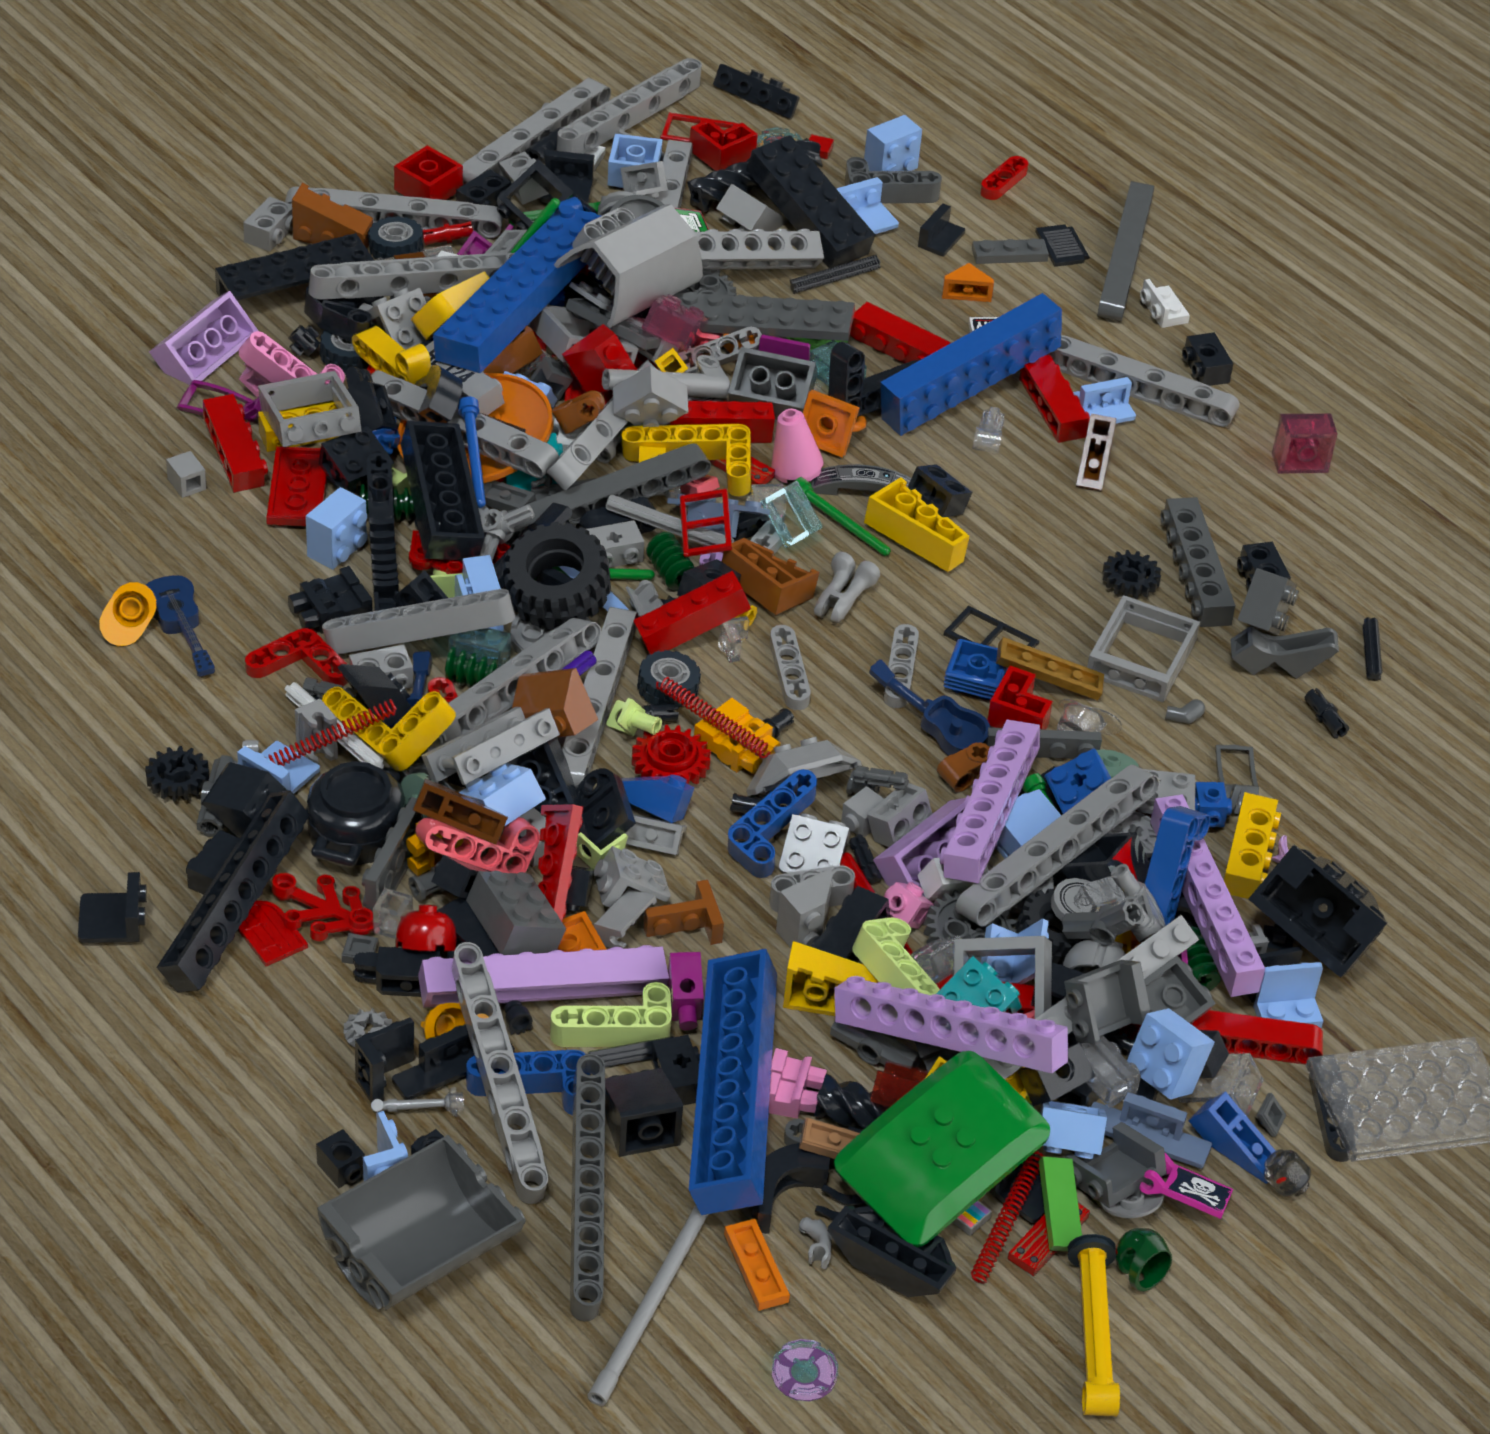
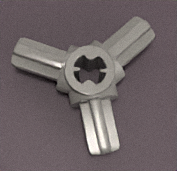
M526 505L509 513L506 510L499 512L497 509H489L486 506L478 508L485 535L479 556L490 555L491 560H493L498 544H503L512 537L514 527L535 517L532 507Z

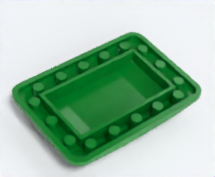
M969 1050L962 1051L916 1085L848 1143L835 1158V1171L899 1238L915 1247H922L1043 1146L1049 1139L1050 1125L980 1055Z

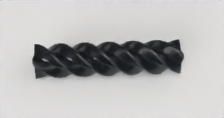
M808 138L796 141L817 166L823 167L819 143L810 141ZM749 159L745 162L732 164L726 169L713 171L705 177H698L688 181L687 185L691 194L690 205L698 206L703 212H707L713 201L720 203L731 184L747 194L750 193L753 186L761 188L746 170Z
M826 1073L822 1087L817 1094L814 1117H830L833 1121L843 1126H860L862 1129H865L898 1100L892 1093L886 1090L868 1092L862 1084L855 1081H845L838 1084L831 1075Z

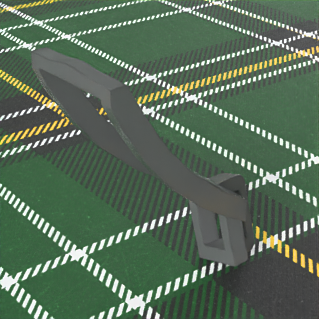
M1216 745L1215 755L1218 782H1224L1227 798H1230L1233 791L1231 796V813L1238 815L1244 792L1259 795L1253 747ZM1221 750L1248 751L1252 785L1225 784Z

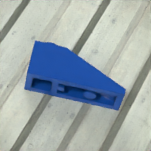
M673 774L670 776L621 778L629 803L671 823L684 819L695 788L687 784L685 778Z
M1226 1091L1207 1101L1188 1120L1204 1140L1212 1143L1211 1147L1265 1184L1269 1183L1286 1165V1162Z

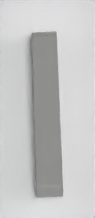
M497 589L335 618L325 622L322 625L327 644L337 654L501 626L512 622L516 617L509 591L507 589Z

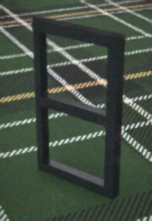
M969 605L947 627L943 634L956 642L958 639L971 641L954 631L972 614L996 626L980 644L989 646L1003 630L1028 642L1027 646L1035 648L1040 642Z

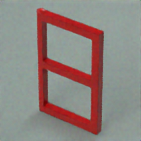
M669 112L660 139L690 142V138L668 135L672 120L699 124L709 118ZM710 119L716 125L723 128H731L738 124Z
M727 488L681 495L683 556L690 557L732 550ZM722 497L724 516L687 522V502ZM724 524L726 543L689 549L688 529Z

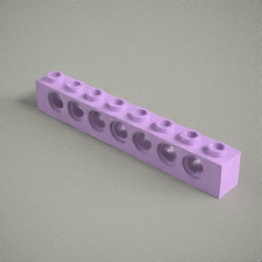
M1006 720L1002 730L997 731L995 745L990 746L987 762H983L981 765L980 777L974 780L971 796L967 795L965 799L963 813L959 812L957 816L955 830L951 829L949 833L948 845L941 850L940 864L944 865L945 878L979 883L1039 751L1040 725Z
M1183 794L1155 798L1150 823L1156 836L1162 816L1169 807L1183 806L1189 808ZM1204 838L1195 841L1182 888L1183 895L1230 996L1258 993L1265 967Z
M860 976L849 977L846 981L835 987V1021L838 1023L959 1052L969 1050L981 1057L1047 1073H1054L1068 1062V1027L1055 1024L1052 1020L1027 1018V1015L1022 1013H1005L996 1007H979L972 1005L969 1001L945 999L943 995L939 994L927 995L918 993V990L913 988L901 989L892 987L887 982L875 983L866 981L865 978Z

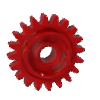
M665 725L664 731H659L654 735L644 731L643 738H636V745L632 746L631 765L635 766L634 773L641 774V777L670 776L673 774L685 778L687 784H689V781L699 784V777L705 778L706 771L710 769L711 750L707 749V741L700 742V734L691 736L690 728L685 732H681L680 725H677L675 730H670V727Z

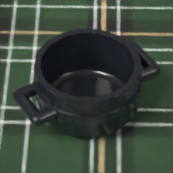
M353 761L342 763L320 775L310 787L306 807L309 813L307 820L308 833L313 845L311 850L312 856L349 867L373 863L377 849L382 848L386 842L388 830L390 827H395L400 809L406 807L403 789L398 782L401 777L400 772L387 767L381 769L366 762Z

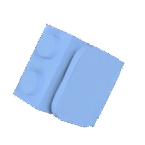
M490 555L463 558V576L462 574L455 575V597L501 589ZM504 625L472 630L476 644L503 640ZM470 631L461 632L463 638L470 637Z
M1040 789L1017 797L996 844V849L1004 858H1007L1061 816Z

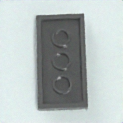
M411 797L406 807L400 809L395 827H390L384 846L378 848L375 853L372 867L370 869L367 868L363 874L362 885L365 886L363 906H366V908L373 912L377 923L409 868L407 866V859L413 856L407 848L406 839L416 834V823L423 819V814L413 810V805L416 801L414 797Z

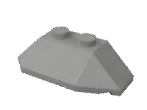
M817 737L801 740V746L792 749L790 744L774 747L775 753L769 754L763 759L746 790L747 795H756L774 790L794 772L801 769L809 770L814 773L816 778L854 769L857 766H862L859 759L828 740L818 742Z

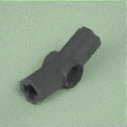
M1134 900L1131 902L1125 901L1116 906L1103 905L1098 912L1066 913L1062 920V932L1067 939H1092L1101 945H1112L1118 935L1142 925L1145 919L1142 911L1143 906Z

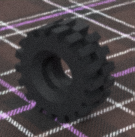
M1047 889L1045 894L1042 890H1039L1035 896L1031 894L1028 897L1015 924L1016 933H1020L1041 919L1047 920L1048 925L1055 926L1063 931V923L1056 917L1051 907V897L1054 889ZM1047 928L1048 939L1052 942V962L1057 964L1058 961H1061L1063 965L1070 949L1085 939H1067L1063 932L1056 933Z

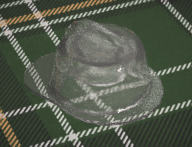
M1063 699L1058 704L1062 715L1058 722L1057 730L1101 732V734L1110 735L1116 734L1122 729L1120 720L1107 711L1083 705L1070 699Z

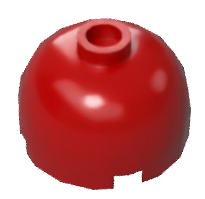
M419 905V910L408 912L399 922L396 931L395 947L402 946V949L436 951L438 947H445L444 951H454L457 938L456 927L453 920L447 914L437 911L436 905Z

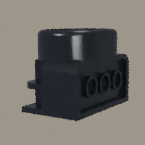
M1295 844L1248 899L1340 978L1353 968L1376 941V938L1382 933L1388 923L1383 913L1379 910L1376 899L1364 884L1352 877L1336 861H1331L1322 856L1316 857L1310 851L1300 849Z

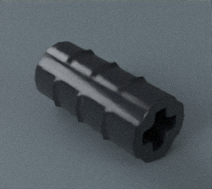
M562 128L549 132L547 136L533 143L526 150L528 156L536 161L539 159L545 164L546 150L557 151L558 131Z

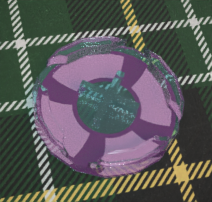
M798 1339L787 1342L778 1353L776 1352L773 1357L771 1376L775 1386L785 1396L798 1401H813L823 1398L832 1391L837 1382L838 1362L834 1353L829 1349L827 1351L821 1347V1343L814 1340Z

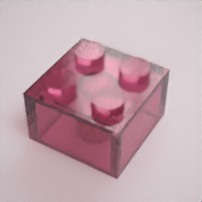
M668 294L667 297L663 295L654 301L641 328L687 352L696 345L708 318L703 316L704 312L694 306L687 308L682 305V301L671 294Z
M1331 413L1280 414L1272 450L1278 474L1329 472L1338 434Z

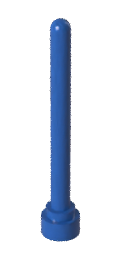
M468 396L461 398L457 407L458 414L465 420L472 482L478 508H482L485 506L486 500L475 421L480 410L478 400L475 397Z

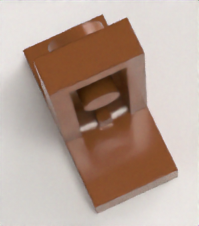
M708 880L696 881L695 900L651 907L645 910L643 929L646 937L705 928L710 945L722 943L724 922Z

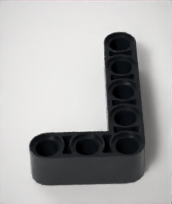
M840 341L835 344L830 354L828 396L860 407L858 416L881 408V381L919 360H913L864 378V353L848 343Z

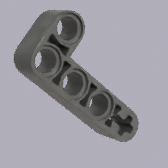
M851 157L847 160L845 186L878 177L883 182L881 203H935L939 200L942 176L935 171H869L868 162L864 158Z

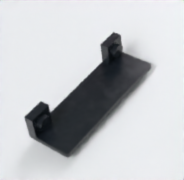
M357 233L348 234L215 268L216 293L218 296H221L230 291L238 301L309 283L310 270L316 265L375 260Z

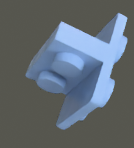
M1128 377L1083 385L1080 391L1073 392L1075 396L1079 397L1081 406L1089 415L1092 413L1117 418L1116 423L1135 420L1136 414L1128 403L1132 386Z

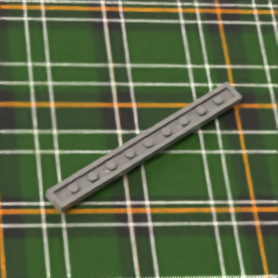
M1180 915L1119 960L1141 962L1145 979L1199 939L1183 916ZM1066 997L1035 1018L1036 1020H1052L1055 1024L1068 1027V1034L1073 1031L1070 1008ZM982 1057L1004 1079L1022 1067Z

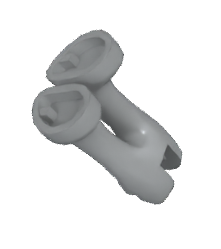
M838 552L832 558L833 580L822 592L814 608V614L823 618L828 609L833 607L831 622L834 623L843 620L857 597L864 590L875 585L880 578V570L874 563L863 561L856 569L854 559L846 552ZM852 579L848 589L844 593H840L842 589L846 586V584Z

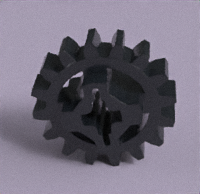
M1126 550L1124 555L1117 551L1115 557L1108 556L1107 562H1104L1102 580L1107 581V588L1114 587V594L1122 592L1127 597L1131 594L1135 599H1138L1139 594L1148 597L1149 592L1155 593L1156 588L1160 585L1161 568L1157 567L1156 560L1149 561L1150 555L1140 556V551L1131 554L1129 550Z
M179 746L177 751L167 747V753L163 754L157 751V759L149 758V766H145L147 787H152L153 794L161 792L162 799H165L168 795L172 796L173 801H176L178 796H183L185 800H188V794L190 793L198 796L199 788L202 789L204 782L209 781L210 777L208 760H203L202 753L194 755V748H190L186 752L183 751L182 746Z

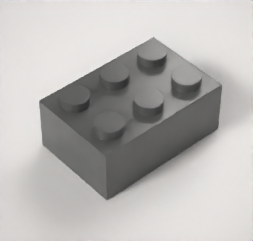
M741 347L728 392L729 402H772L774 415L778 416L786 409H796L803 413L808 393L814 390L817 378L816 362Z
M1256 568L1238 621L1275 635H1279L1280 630L1284 632L1290 616L1286 615L1289 605L1294 606L1299 594V590H1296L1297 584L1287 578Z
M478 871L466 901L500 954L518 955L523 952L539 954L549 953L558 949L566 927L530 874L524 872Z

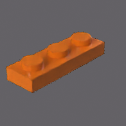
M756 1219L725 1226V1238L758 1311L789 1303L790 1294Z

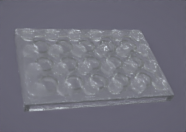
M1475 1037L1309 1057L1305 1066L1327 1108V1112L1347 1150L1351 1162L1490 1143V1066Z

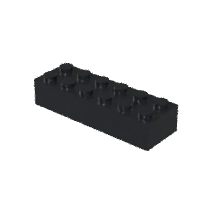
M791 135L752 150L746 168L747 172L797 231L800 229L819 231L824 255L822 261L828 268L852 262L869 254L875 233Z
M407 420L400 444L424 558L463 560V558L478 557L485 540V535L460 425L455 423Z

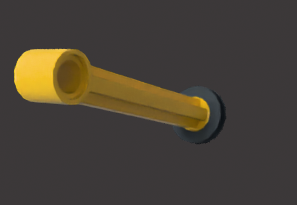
M1087 1234L1076 1237L1067 1246L1068 1260L1080 1268L1086 1364V1381H1084L1082 1388L1083 1415L1117 1417L1120 1408L1119 1383L1113 1381L1106 1280V1266L1115 1260L1116 1246L1112 1239L1104 1235Z

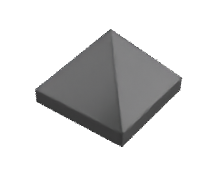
M1272 1093L1267 1094L1255 1115V1118L1271 1137H1276L1286 1117V1113Z

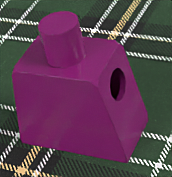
M701 952L670 953L668 964L669 980L666 986L671 994V1020L679 1021V1028L682 1030H693L698 1026L697 1020L701 1019L704 1000Z

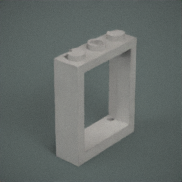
M547 305L531 321L529 326L562 362H566L562 353L590 334L589 331L591 329L593 331L597 329L593 326V322L576 318L574 313L566 309V307ZM620 338L621 344L634 364L638 352L637 346Z
M335 371L258 386L261 410L283 447L361 432L359 407ZM331 400L334 401L338 408L289 419H283L279 412L280 410Z
M1123 595L1089 655L1087 668L1103 673L1104 682L1164 703L1196 642L1200 622ZM1124 623L1182 642L1166 674L1107 654Z
M1023 936L955 939L954 975L966 964L968 957L1035 955V1018L1051 1008L1052 942L1047 937Z

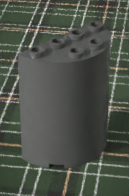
M449 1135L317 1207L319 1222L325 1240H332L339 1253L334 1259L355 1291L369 1305L376 1309L384 1306L385 1310L521 1232L526 1221L522 1211L509 1203L503 1190L498 1185L494 1186L492 1183H486L487 1175L484 1169L479 1164L475 1165L468 1157L465 1148L460 1143L456 1144Z

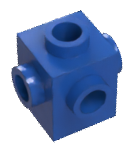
M1195 782V810L1210 816L1209 827H1224L1227 815H1231L1232 801L1231 798L1226 796L1224 782Z

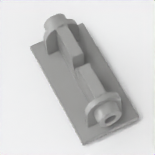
M642 580L635 590L628 586L626 587L631 598L629 602L637 610L639 616L663 605L662 601L658 599L659 595L653 583L648 580Z

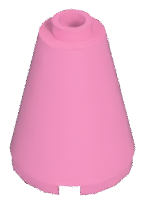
M786 409L777 419L771 468L775 469V478L783 483H787V480H796L799 477L811 481L821 473V468L824 465L822 455L803 413L796 409Z

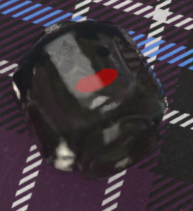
M1279 1149L1266 1159L1264 1177L1281 1196H1299L1308 1189L1311 1169L1295 1151Z

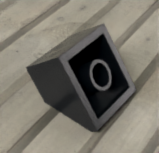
M341 664L337 667L365 707L371 709L375 716L376 713L373 706H376L379 714L382 716L379 704L382 705L387 714L384 701L387 702L390 710L393 712L389 699H392L397 708L395 715L390 714L389 718L385 717L384 720H381L388 727L412 708L407 701L410 695L391 672L386 675L380 667Z
M229 762L201 804L238 838H241L269 793L288 790L267 771Z

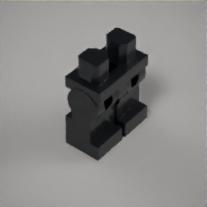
M346 566L339 569L338 575L324 580L317 578L309 583L308 581L300 583V592L288 596V607L293 614L305 610L299 613V622L302 628L312 629L317 627L319 632L324 634L322 625L331 619L373 612V600L363 584H360V580L351 567Z

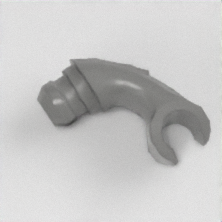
M802 1218L799 1230L804 1234H809L817 1242L812 1244L808 1251V1263L812 1264V1262L819 1260L821 1261V1268L826 1269L831 1259V1235L821 1219Z

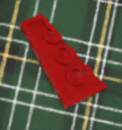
M574 804L541 805V815L546 816L545 828L540 829V841L545 842L544 855L539 858L538 870L543 875V881L538 884V887L561 921H563L566 914L565 904L568 889L572 882L571 871L573 860L577 854V838L583 821V807Z

